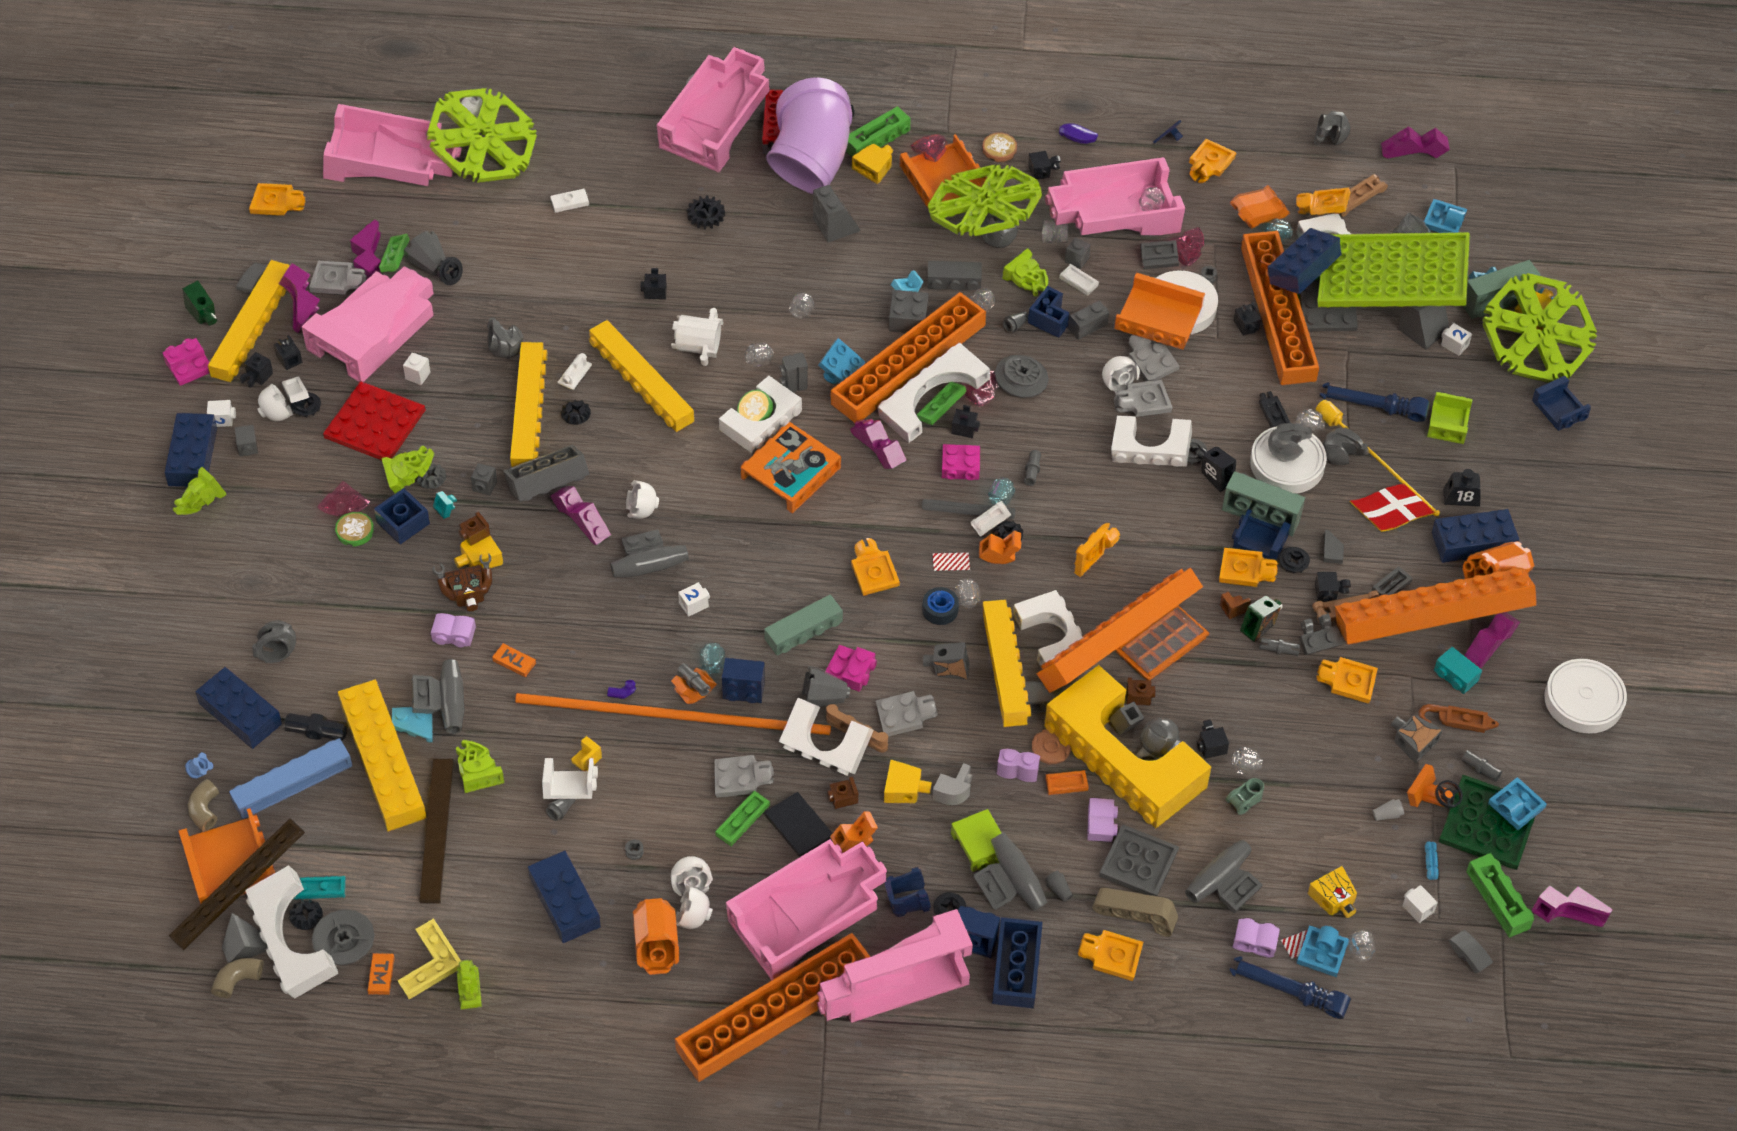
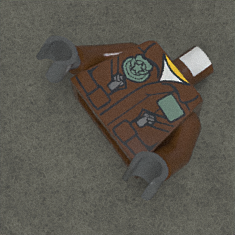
M488 553L489 560L487 562L482 561V554L480 555L479 559L483 564V568L481 565L446 572L444 576L445 567L442 563H440L441 572H437L433 566L432 572L438 576L437 582L441 593L450 601H455L458 607L466 606L467 611L470 612L477 610V603L484 601V594L488 593L492 585V570L489 567L492 559L490 554Z

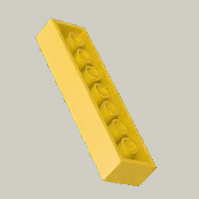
M376 679L338 691L342 710L387 831L427 819L423 801Z

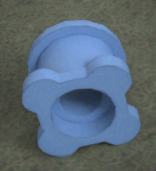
M201 752L197 758L187 761L185 769L190 777L197 779L206 775L208 770L213 769V764L206 758V754Z

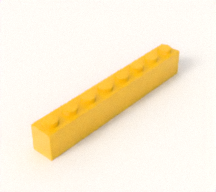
M274 260L269 262L209 362L208 368L211 377L231 382L234 376L238 375L240 366L247 359V354L250 349L254 348L257 337L262 334L263 327L269 322L273 310L277 309L279 300L286 293V289L279 282L290 265Z
M608 320L589 330V342L592 347H596L600 351L601 356L610 362L612 368L618 370L622 378L632 385L634 391L641 394L645 403L650 404L654 408L655 413L665 420L668 427H672L678 432L694 422V410Z
M521 342L510 456L511 468L539 457L536 448L540 447V437H537V433H541L539 418H542V407H540V404L544 402V394L541 393V389H545V379L542 376L546 375V364H544V361H547V350H544L543 342Z
M1006 600L984 601L983 619L1003 727L1027 725L1028 717L1031 716L1030 704L1026 705V702H1028L1027 690H1023L1025 688V677L1021 676L1023 673L1022 662H1018L1020 660L1019 648H1015L1017 646L1016 634L1012 633L1014 632V621H1010L1012 619L1011 607H1007Z

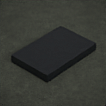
M799 792L794 793L765 811L767 819L799 857L830 840V836L833 834Z

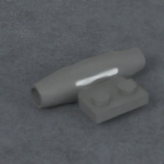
M657 529L621 538L626 557L610 564L614 578L634 577L668 569L689 560L686 545L663 546V540Z
M448 659L442 663L440 681L432 678V676L413 675L411 679L413 713L433 714L441 710L446 732L449 734L460 733L462 731L465 705L463 679L458 661Z
M1003 832L990 840L1000 864H990L973 876L994 911L1012 901L1017 892L1033 911L1047 904V899L1037 876L1020 849L1007 834Z
M1239 840L1220 852L1197 874L1186 889V896L1192 902L1197 903L1214 891H1217L1219 900L1233 913H1236L1263 886L1249 871L1239 869L1252 852L1250 845L1244 840Z

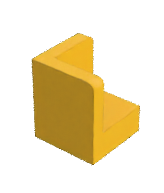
M586 736L581 740L582 750L571 759L572 763L582 771H588L589 758H594V765L602 758L601 747Z

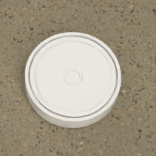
M1170 271L1157 277V279L1205 293L1203 307L1191 334L1206 329L1213 322L1217 312L1218 295L1214 286L1206 278L1189 271Z
M1277 426L1261 433L1253 444L1250 457L1251 470L1257 480L1296 494L1308 491L1319 483L1324 474L1327 456L1323 444L1314 434H1312L1311 438L1301 440L1298 443L1304 452L1297 459L1283 462L1276 458L1268 447L1270 433L1277 429Z
M1574 659L1566 661L1554 669L1547 682L1544 697L1548 711L1564 727L1580 733H1599L1608 730L1618 722L1626 705L1627 692L1621 678L1608 666L1594 660Z

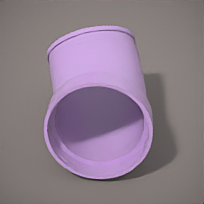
M808 78L792 84L779 97L776 105V115L780 133L772 149L768 152L766 159L770 167L786 182L813 194L814 189L830 185L842 163L849 139L852 109L847 92L838 83L824 78Z

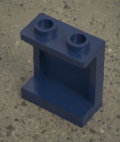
M1566 376L1535 389L1532 399L1534 404L1558 431L1569 428L1579 421L1586 420L1591 409L1590 404L1583 406L1567 388L1569 379Z
M1248 509L1245 515H1241L1238 523L1240 525L1239 529L1235 528L1232 534V539H1234L1233 547L1241 550L1263 552L1262 557L1264 559L1277 561L1289 536L1291 524L1284 522L1280 528L1252 517V510Z

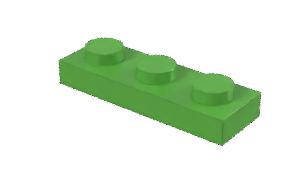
M408 234L390 238L379 266L382 273L387 271L393 272L399 268L404 255V249L410 240Z
M955 382L948 383L917 414V418L922 422L933 425L966 393L965 386Z
M753 791L715 831V835L732 846L770 806V801L756 791Z

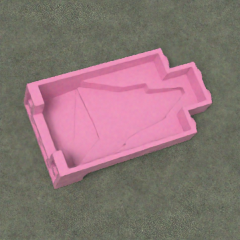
M735 47L724 61L708 55L657 124L659 148L720 172L729 160V151L733 140L769 92V79L761 76L765 71L764 59Z
M338 104L332 139L330 143L327 142L323 155L324 179L344 182L345 177H381L428 186L429 179L433 180L434 174L452 177L453 170L432 152L429 147L430 142H434L433 140H427L426 136L431 121ZM437 123L438 128L442 129V123ZM446 148L445 150L456 160L460 158L462 148Z
M1164 157L1065 171L1063 179L1060 180L1061 186L1048 187L1047 195H1045V203L1047 206L1049 205L1050 216L1054 218L1055 224L1075 223L1081 235L1121 229L1138 231L1140 235L1180 233L1185 213V206L1181 197H1173L1168 186L1169 167Z
M405 266L391 279L376 271L338 307L322 316L316 313L302 326L306 350L319 358L326 351L346 364L348 376L358 382H364L433 316L432 304L428 301L434 294L432 282Z
M828 840L727 901L728 922L772 981L794 968V965L807 952L877 910L878 897L873 889L886 882L887 870L882 862L878 863L875 859L873 850L870 847H866L863 842L843 853L838 844L834 845L831 840Z
M958 910L934 916L933 923L927 929L902 940L890 949L875 956L844 965V974L838 978L820 983V992L817 993L820 1002H817L821 1015L825 1014L827 1021L841 1016H848L852 1023L969 985L970 974L962 954L963 957L972 955L973 944Z

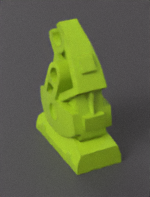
M1027 248L1004 267L1002 279L1005 281L1012 280L1018 287L1032 291L1033 296L1037 297L1038 291L1043 292L1048 286V276L1045 269H1040L1036 260L1032 259L1033 253Z
M422 445L418 451L401 453L393 459L388 457L382 458L389 487L395 494L402 490L404 486L413 484L418 476L423 477L433 460L434 452L432 449L429 448L427 450Z
M201 467L198 471V477L188 483L182 498L174 501V504L178 507H174L173 511L177 515L193 514L200 511L203 505L212 503L215 497L222 498L227 494L216 479Z
M467 740L461 742L462 747H465V749L456 747V753L459 756V771L463 779L465 793L504 783L501 766L496 767L495 761L490 757L489 750L486 747Z
M463 960L459 962V967H457L460 1008L482 1007L478 967L473 965L472 960Z

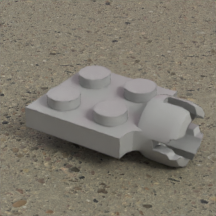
M318 261L309 286L310 292L345 295L347 290H357L366 281L365 270L354 268L353 263Z
M1132 335L1129 338V345L1133 349V352L1129 354V358L1138 365L1140 374L1146 382L1159 380L1179 370V364L1165 344Z
M1162 380L1127 384L1126 390L1117 391L1114 397L1115 407H1122L1116 408L1117 412L1132 411L1136 414V417L1170 413L1173 408Z
M914 691L876 700L883 732L887 733L888 737L923 728L924 720L937 716L936 705L932 695L917 697Z
M754 755L715 759L716 797L751 794L753 791H756L758 786L773 783L774 778L771 777L774 775L771 761H755Z

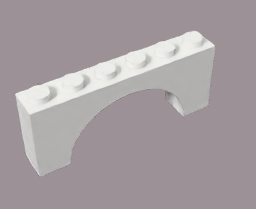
M958 343L956 346L949 348L942 357H938L928 368H924L914 379H910L904 387L896 390L890 398L882 401L878 406L879 417L904 440L910 443L923 433L922 422L917 418L915 408L920 398L928 390L948 382L966 383L978 389L990 379V369L961 343Z
M288 865L245 891L248 896L246 899L247 904L255 913L253 919L261 928L260 936L267 943V954L275 963L273 969L276 975L281 978L280 987L285 994L288 993L293 998H297L339 973L332 956L322 949L311 954H299L291 951L284 940L282 925L285 911L292 899L304 890L297 872Z

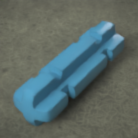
M1426 842L1425 845L1426 872L1429 880H1436L1439 876L1437 845L1435 842Z

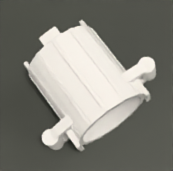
M710 309L709 319L677 315L678 321H674L672 328L675 330L674 339H676V344L671 343V347L679 351L702 354L700 356L701 364L703 366L708 365L709 357H717L721 325H723V319L718 318L717 309Z

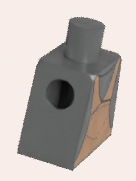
M966 643L936 645L934 655L923 656V666L934 667L938 677L968 680L970 661Z
M1413 715L1407 722L1397 716L1391 724L1392 727L1398 730L1394 740L1395 743L1414 763H1417L1439 742L1443 731L1417 715Z

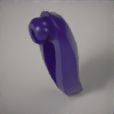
M1075 123L1063 124L1059 128L1061 136L1064 135V137L1078 143H1092L1098 138L1097 133Z

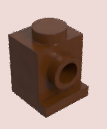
M479 511L475 513L476 516L459 524V535L470 546L490 536L489 524Z
M1128 677L1126 688L1127 705L1135 702L1136 705L1150 706L1151 698H1155L1156 691L1155 686H1151V680H1132V678Z
M853 776L849 777V780L829 784L827 797L829 802H833L835 809L858 804V790Z

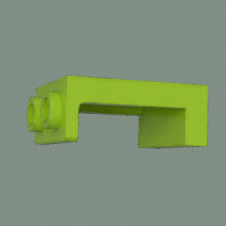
M1436 392L1427 437L1464 444L1472 399Z
M988 809L951 823V835L954 840L958 839L971 863L972 872L980 871L990 864L999 863L990 840L1001 834V831Z

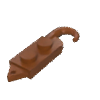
M1426 704L1419 710V717L1429 723L1431 721L1426 719L1424 714L1428 711L1439 713L1441 723L1448 727L1485 733L1486 730L1499 726V723L1489 717L1487 712L1435 704Z

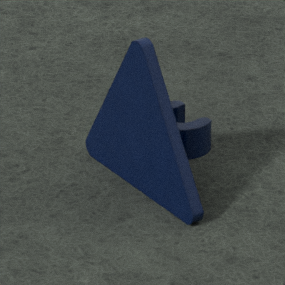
M1181 120L1160 135L1153 143L1155 144L1169 132L1176 141L1180 140L1183 136L1176 127L1181 124Z

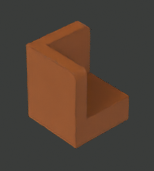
M1229 591L1221 596L1220 606L1229 619L1246 613L1248 606L1251 605L1250 598L1243 600L1240 595L1232 597Z

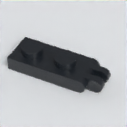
M1271 391L1267 392V397L1265 393H1260L1261 400H1259V405L1271 428L1279 424L1291 423L1278 396H1273Z

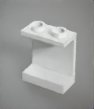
M545 758L542 781L543 799H592L593 791L597 789L596 778H598V766H594V758H589L588 771H554L553 758Z

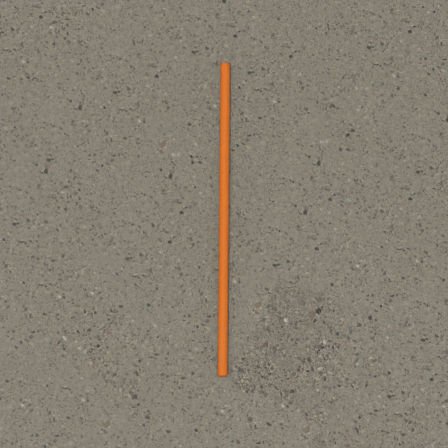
M517 693L515 699L516 703L783 731L788 722ZM813 724L811 733L830 735L831 725Z

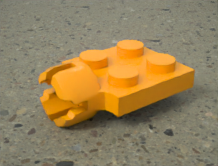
M1205 139L1190 157L1189 163L1193 165L1190 170L1191 178L1196 181L1200 177L1201 179L1198 183H1204L1212 175L1220 177L1235 159L1236 152Z
M258 183L249 208L250 213L285 216V213L289 210L302 211L304 209L303 206H305L304 192L293 190L292 185Z
M1350 188L1315 191L1314 194H1298L1296 197V206L1299 207L1298 213L1302 215H1324L1326 213L1339 214L1345 212L1351 194Z
M1105 523L1089 536L1088 541L1084 545L1081 544L1077 548L1074 574L1081 577L1104 554L1106 548H1111L1118 542L1120 533L1117 528L1112 527L1108 530L1110 523Z
M871 538L866 539L868 546H865L863 540L855 544L854 551L857 558L851 560V565L863 596L900 586V581L888 550L880 551L875 540Z
M1224 548L1219 583L1258 587L1260 581L1275 582L1278 563L1276 560L1264 559L1262 557L1263 552Z
M1340 657L1338 662L1322 660L1318 669L1319 676L1317 675L1316 678L1317 681L1330 685L1331 693L1369 704L1378 668Z
M1103 930L1101 936L1085 933L1080 943L1078 955L1091 960L1094 970L1133 981L1143 942Z

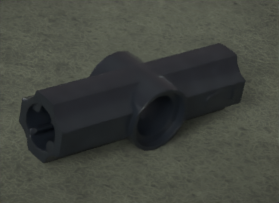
M289 713L286 716L284 728L285 731L305 734L313 740H320L322 737L344 740L347 735L348 725L346 722L328 720L321 714L314 713L310 716Z

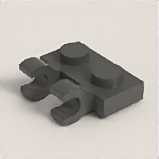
M1329 613L1318 618L1322 630L1313 631L1311 618L1300 623L1304 635H1301L1299 638L1305 655L1343 645L1338 627L1331 626Z

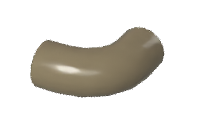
M208 779L202 781L190 794L187 805L189 817L203 832L212 829L217 822V816L209 810L208 805L219 794V791Z
M240 958L229 962L218 972L213 982L211 993L217 997L227 999L232 996L233 989L240 980L251 979L259 981L263 973V960Z

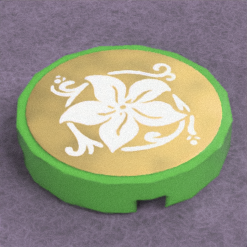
M751 390L740 399L737 412L749 420L763 421L770 417L773 411V402L764 391Z
M351 512L339 518L336 523L335 532L341 543L359 546L371 539L374 525L371 518L366 514Z

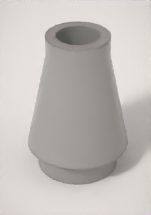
M1392 799L1372 810L1376 821L1400 818L1401 815H1404L1403 806L1399 799Z

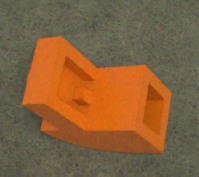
M1013 531L1004 539L990 534L980 542L979 558L993 564H1008L1015 561V553L1021 549V533Z
M695 668L694 672L701 675V679L711 687L709 690L711 692L717 684L706 671ZM676 675L671 680L676 686L674 688L675 691L687 704L696 703L705 697L701 696L693 687H689L684 678Z
M863 812L854 824H840L830 837L834 845L838 844L844 853L861 842L868 846L873 841L872 834L878 827L871 813Z

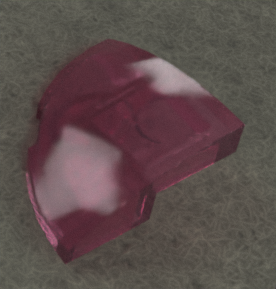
M933 134L915 141L910 146L913 151L922 153L926 160L936 162L945 153L946 147L944 142L947 144L944 136Z
M1200 227L1186 231L1183 236L1171 239L1176 240L1178 260L1188 267L1194 264L1202 253L1200 252L1204 246V237Z
M994 370L990 371V379L978 389L960 382V385L965 386V396L979 407L989 403L994 398L995 390L998 388Z
M342 481L332 494L329 493L317 508L329 515L340 516L351 512H360L371 502L346 482Z

